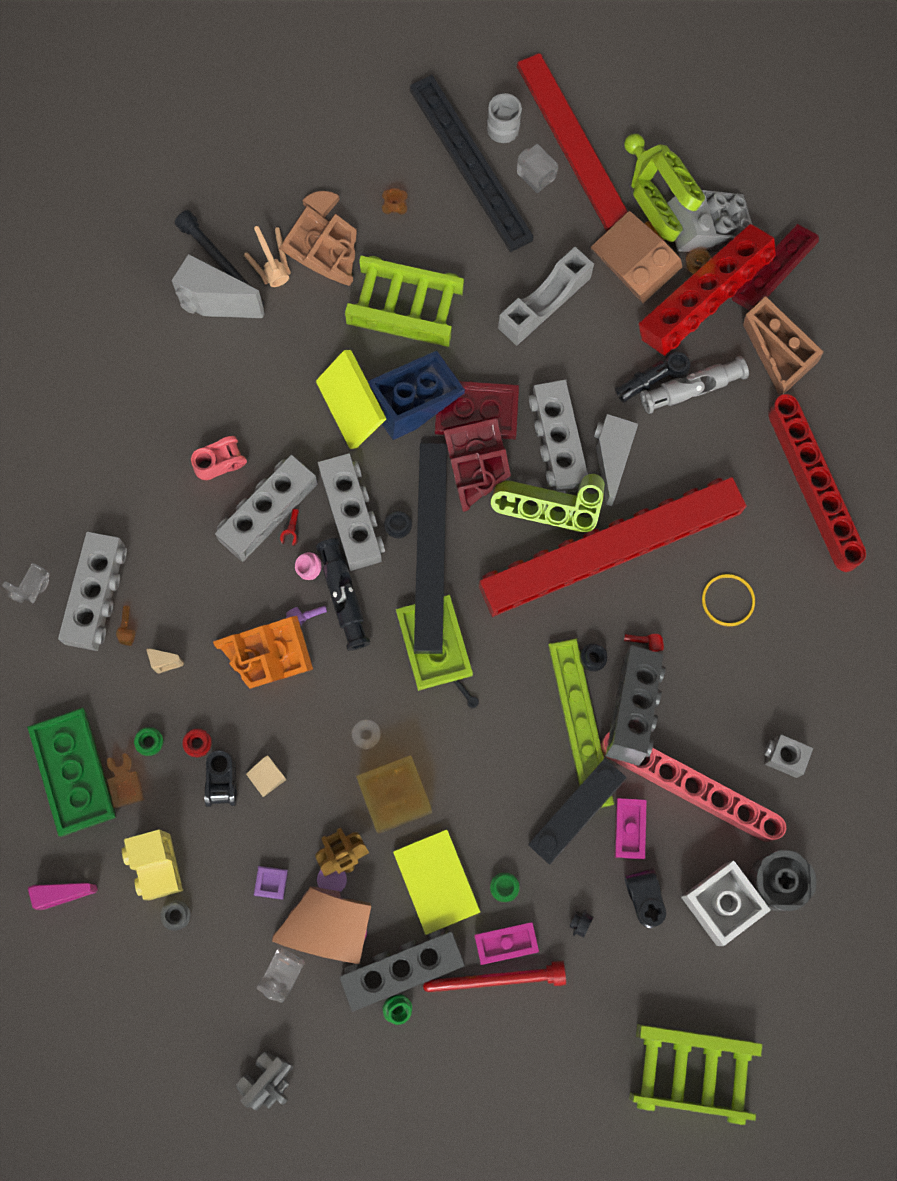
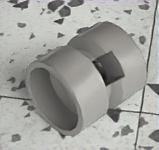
M506 93L498 94L489 102L487 132L490 138L496 142L509 143L519 134L522 107L520 101L515 96Z

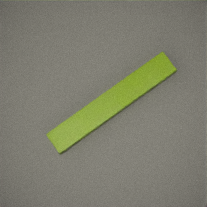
M577 639L550 643L548 647L580 786L604 758L583 665L580 662ZM611 796L601 808L613 806V797Z

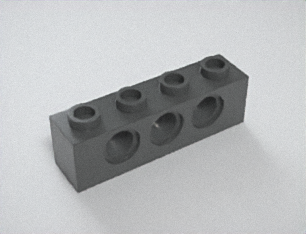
M633 645L630 646L625 654L621 667L606 757L639 766L645 756L649 757L651 755L654 741L650 739L651 731H654L658 720V715L654 714V710L659 705L662 691L658 690V686L662 682L666 667L662 666L664 654ZM630 728L635 729L637 733L631 731Z
M443 928L428 934L429 941L418 945L417 940H413L401 945L400 949L402 952L390 956L389 951L373 956L374 963L362 967L360 962L359 964L344 968L346 974L340 976V980L351 1011H356L464 967L465 965L452 932L445 933ZM426 948H432L438 954V960L432 966L424 965L420 959L421 952ZM399 959L406 960L410 965V972L405 977H398L393 972V964ZM369 971L380 973L382 983L378 988L373 989L367 986L365 977Z

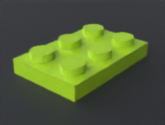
M450 595L444 596L443 654H414L415 604L396 609L418 691L473 676Z

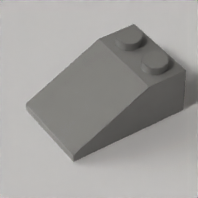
M189 254L172 279L176 295L181 303L180 305L189 313L194 314L196 312L202 316L263 318L265 315L259 290Z

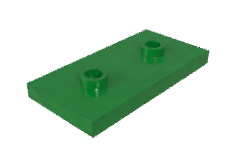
M80 708L28 726L58 836L63 837L117 818L85 709Z

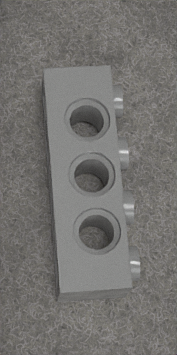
M566 380L534 385L533 393L529 396L531 411H536L537 415L534 425L537 437H542L543 445L540 446L542 461H547L549 471H546L548 487H553L554 491L562 493L578 491L582 478L588 475ZM553 409L558 415L552 417L547 415L545 411ZM554 434H559L564 438V440L561 442L554 441L551 438V436ZM565 459L570 463V466L561 467L557 464V460Z
M350 453L318 462L350 571L382 562L381 553L385 552L381 536L375 537L373 528L377 527L373 511L368 512L365 505L366 502H369L366 487H360L357 479L362 477L358 462H352ZM343 482H348L352 485L346 491L339 490L338 486ZM350 507H356L360 510L355 516H349L345 512ZM358 532H364L368 535L361 542L355 541L353 536Z
M292 455L287 460H281L275 466L274 473L268 479L265 478L258 483L255 488L256 492L249 499H243L237 505L236 512L230 518H225L220 522L215 533L218 541L239 560L244 562L292 512V509H295L318 485L316 476ZM282 483L291 485L287 491L281 492L277 490L278 486ZM268 502L272 504L271 508L267 511L258 510L262 503ZM242 523H253L250 530H239Z
M86 532L58 640L64 645L98 651L99 645L104 643L106 637L105 621L107 617L111 616L113 610L111 598L113 591L119 587L120 574L118 572L120 564H124L127 556V548H125L120 538ZM107 560L106 568L97 571V564L100 561ZM101 587V591L96 597H89L92 588ZM86 614H94V618L89 624H82V619Z

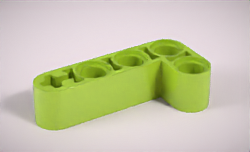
M588 474L582 478L578 494L575 496L505 480L495 486L491 498V506L500 514L579 532H589L595 528L598 521L605 483L599 475ZM594 488L598 492L590 494L585 489ZM533 500L538 505L530 506L525 501ZM553 507H562L564 511L557 512L553 509ZM583 512L589 513L591 517L583 518L579 514Z

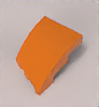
M297 616L213 642L214 646L217 649H221L229 658L231 667L240 673L241 679L250 689L313 670Z

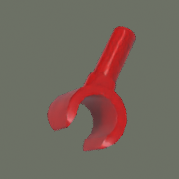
M292 509L288 528L280 535L282 544L285 543V537L289 534L294 536L292 546L298 543V536L295 533L299 513L297 509Z
M625 634L624 641L648 643L649 650L653 652L664 650L663 638L659 634L648 636Z

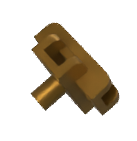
M340 827L336 829V833L321 838L325 848L319 850L315 857L325 877L335 871L338 874L343 871L345 873L352 872L355 868L354 865L359 863L357 859L369 853L358 832L345 836Z

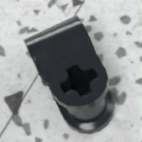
M213 751L206 759L204 792L206 807H211L212 804L230 803L231 806H236L237 804L236 763L234 758L225 751ZM219 757H226L228 761L227 768L222 772H216L214 762ZM227 792V794H216V793Z
M650 868L624 876L627 891L633 902L639 922L648 928H654L662 924L667 914L654 869ZM648 906L652 910L657 909L659 915L655 916V922L650 917L646 918L644 915L648 911Z

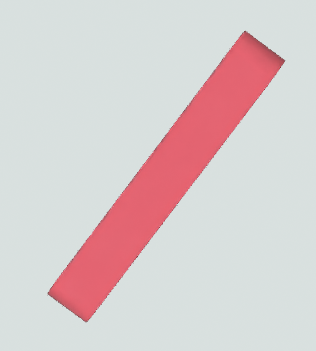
M609 733L601 741V749L604 756L606 755ZM654 748L651 755L647 757L646 765L643 766L606 757L761 841H774L785 834L786 823L778 814ZM661 765L671 768V779L667 780L661 777L659 773ZM687 779L696 781L698 785L696 793L687 791L685 787ZM716 792L722 795L724 800L722 807H716L712 803L711 797L713 793ZM740 806L748 809L750 815L748 821H742L739 818L737 811ZM766 820L773 822L776 830L773 836L767 834L764 830Z

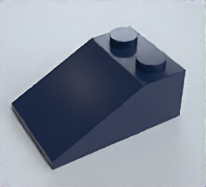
M437 351L367 381L386 417L382 425L392 440L418 429L465 393V389Z

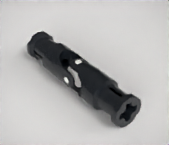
M331 538L318 543L316 549L322 557L324 564L322 570L331 594L339 626L341 629H344L348 642L346 645L347 651H354L370 645L371 642L366 637L362 624L364 618L353 588L347 563L342 559L338 547L340 545L339 539Z

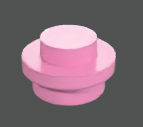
M311 552L300 555L295 562L296 573L305 580L315 579L321 571L319 556Z

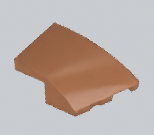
M307 206L279 249L304 266L329 279L350 286L353 282L352 267L355 260L354 243L356 242L357 230L336 214L330 221H327Z
M310 886L300 903L293 908L286 921L273 934L272 942L305 953L359 964L371 903L341 898L340 891Z

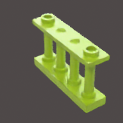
M361 256L360 270L366 276L359 302L355 305L347 304L345 311L346 323L449 347L452 337V326H448L446 320L453 293L463 294L464 278H459V276L453 273L441 274L387 262L376 256ZM376 276L392 279L385 307L382 310L369 307ZM402 282L417 285L410 315L407 316L394 312ZM428 288L443 291L436 320L433 322L420 318Z
M637 1024L636 1037L644 1039L643 1045H646L641 1094L630 1092L629 1099L637 1103L636 1108L655 1111L656 1105L727 1116V1122L746 1125V1119L756 1121V1114L744 1110L748 1061H751L752 1055L761 1057L762 1044ZM662 1042L674 1043L673 1049L676 1050L671 1099L653 1096L658 1047L662 1046ZM692 1046L704 1048L703 1054H706L701 1103L683 1101L688 1052H691ZM722 1051L733 1052V1058L736 1059L732 1108L714 1105L718 1056L721 1057Z

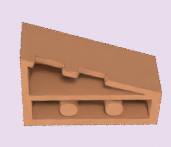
M766 296L746 314L743 326L779 396H781L819 362L823 351Z

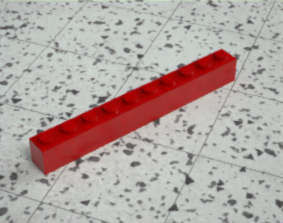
M733 477L723 480V478L715 479L707 485V488L702 490L693 488L685 492L680 499L674 501L673 498L662 501L656 509L651 511L648 508L642 509L633 515L634 518L626 521L623 518L615 520L608 525L609 528L602 531L594 529L585 533L583 539L575 542L573 539H569L559 544V548L551 552L548 549L542 550L533 555L534 559L527 562L518 560L508 565V569L498 573L497 570L485 574L482 576L483 580L479 582V589L491 616L494 617L740 515L747 505Z

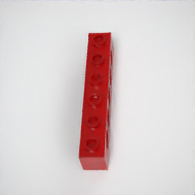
M749 224L638 324L642 341L664 356L672 349H675L689 333L695 331L709 315L714 314L720 305L728 298L733 297L740 287L747 281L752 280L761 268L774 259L776 256L774 237Z

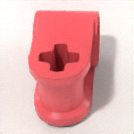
M228 436L194 451L191 463L196 476L201 480H211L224 473L243 467L247 460L245 456L241 455L237 447V438L235 436ZM205 460L212 462L207 468H200L198 466Z

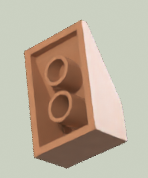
M630 211L591 246V249L642 303L649 299L682 268L679 256Z

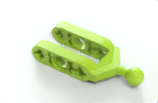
M637 133L630 134L625 139V149L628 153L635 154L638 158L631 185L634 189L633 195L656 232L663 239L674 242L683 231V227L660 191L651 182V179L658 170L678 201L691 211L699 209L705 200V195L680 158L671 152L666 145L659 144L645 151L643 137Z

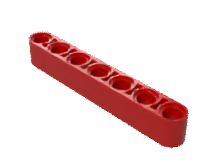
M783 394L776 399L770 408L769 420L835 566L843 572H851L865 560V547L797 399L792 395ZM778 407H784L789 414L780 412ZM792 430L797 432L799 438H794L793 436H791L789 431ZM800 455L808 456L810 462L803 461ZM811 479H817L821 483V487L815 486ZM822 503H828L832 507V512L825 510ZM833 528L841 529L844 536H838ZM845 552H850L854 556L855 562L849 561L845 556Z

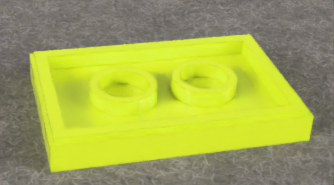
M344 350L316 380V383L348 447L355 449L386 420V417L352 351Z
M447 830L393 852L426 935L480 913Z

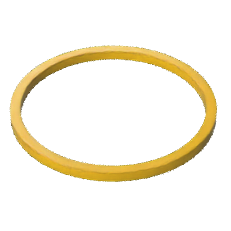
M725 574L713 578L706 585L702 594V605L708 617L717 624L736 626L745 622L753 613L755 595L751 586L744 579L735 575ZM720 578H734L741 581L748 588L752 597V606L749 614L743 620L736 623H724L709 613L705 603V594L708 587L714 581Z

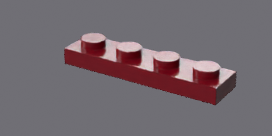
M797 224L775 247L776 256L774 259L761 268L752 280L747 281L732 297V301L749 311L752 310L765 296L768 297L819 242V235Z

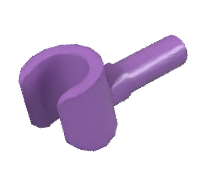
M325 606L302 614L298 607H295L286 613V618L297 616L301 626L307 619L326 613L327 610Z

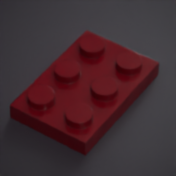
M459 381L465 389V393L436 414L435 434L444 435L443 428L496 416L501 438L516 440L519 385Z

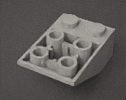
M701 190L705 195V200L697 211L685 208L674 196L667 204L683 227V231L675 240L677 250L699 253L724 248L749 224H752L744 195Z

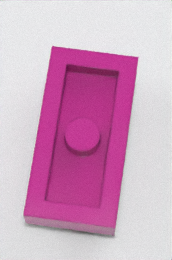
M616 799L614 858L645 859L647 800Z
M533 922L474 935L481 965L539 952Z

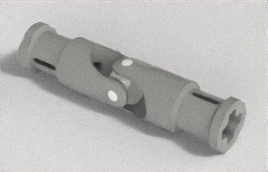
M737 356L734 361L726 364L718 363L691 373L685 378L673 379L662 383L661 387L654 390H643L640 394L641 402L645 411L651 414L654 409L665 405L673 406L690 399L692 396H699L728 385V382L739 378L747 379L749 376L748 366L742 356ZM707 376L705 384L701 382L700 377Z

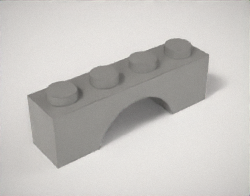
M574 247L556 263L551 274L536 291L524 299H516L499 315L498 329L516 346L519 345L591 279L594 263Z

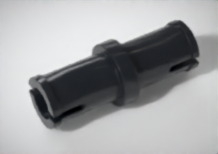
M659 360L643 372L638 371L634 374V378L616 387L615 392L617 396L628 391L619 399L625 403L641 391L650 390L651 385L668 376L669 371L667 367L657 373L658 370L665 366L663 361Z

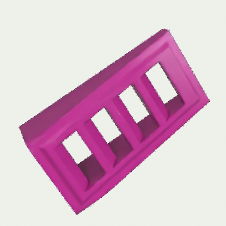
M90 883L28 886L32 908L36 910H45L98 891L97 886Z

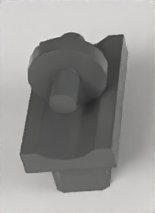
M265 1051L256 1062V1065L264 1072L261 1077L256 1081L251 1075L246 1074L236 1084L237 1089L243 1096L240 1102L245 1107H251L255 1111H258L263 1104L270 1109L276 1100L285 1105L288 1098L283 1092L290 1085L285 1077L294 1068L288 1061Z

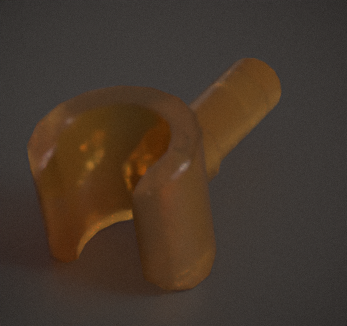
M123 606L122 622L116 631V636L120 644L132 646L135 639V630L128 629L130 607Z

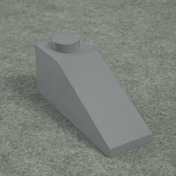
M607 414L604 423H598L594 437L599 439L596 450L601 478L605 483L604 495L606 505L612 506L638 424Z

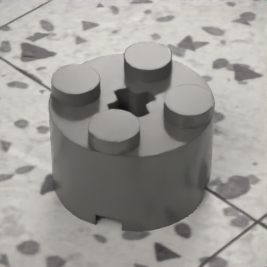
M781 850L760 857L753 864L749 876V882L772 911L783 912L800 909L812 898L816 890L817 881L813 867L800 854L794 851ZM778 878L786 879L787 884H779Z

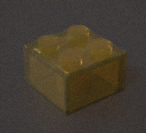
M411 755L356 776L378 834L432 814L430 803Z

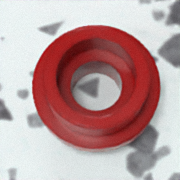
M192 729L183 738V748L191 757H203L211 749L212 739L205 730ZM202 739V746L197 749L194 748V740Z

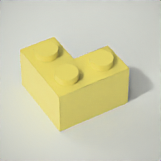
M156 830L124 839L125 847L122 848V856L125 865H130V869L137 870L138 878L134 879L138 896L142 895L143 900H152L183 891L169 833Z

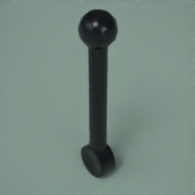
M459 680L453 681L468 700V707L471 709L476 708L479 700L476 697H472Z

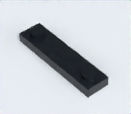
M604 758L528 846L551 865L624 783L627 777Z

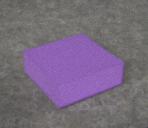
M258 866L254 896L284 900L288 870Z

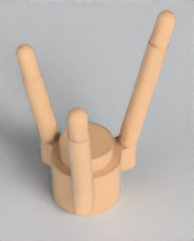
M255 226V232L268 259V262L264 265V271L249 253H244V257L261 276L265 285L270 284L271 287L281 286L289 280L288 275L291 274V271L287 265L285 253L279 249L283 243L280 228L276 227L275 233L281 262L273 258L259 226Z

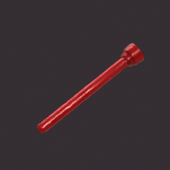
M564 961L551 962V965H546L545 969L433 979L423 983V989L426 992H437L547 981L548 984L554 983V986L566 985Z

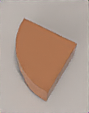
M319 191L308 195L302 201L305 207L309 206L325 218L338 203L339 196L332 192Z

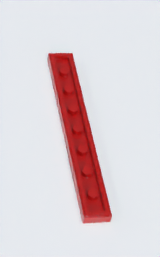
M539 53L517 62V68L605 230L608 231L628 213L542 55Z

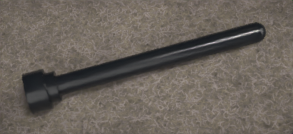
M185 210L177 216L174 224L182 233L191 234L226 274L251 286L199 229L198 219L190 210ZM261 297V301H262V304H263V307H264L265 301H264V299Z

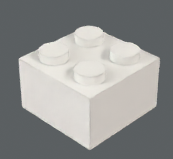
M735 861L725 863L681 896L716 946H725L771 911Z

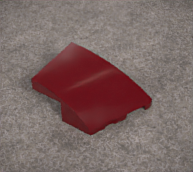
M496 416L443 428L463 512L469 510L471 505L482 496H486L497 484L502 483L511 476L506 449L502 443Z

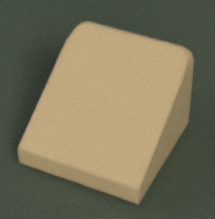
M146 649L151 667L158 674L184 665L183 660L177 654Z
M268 755L246 774L263 797L287 780Z

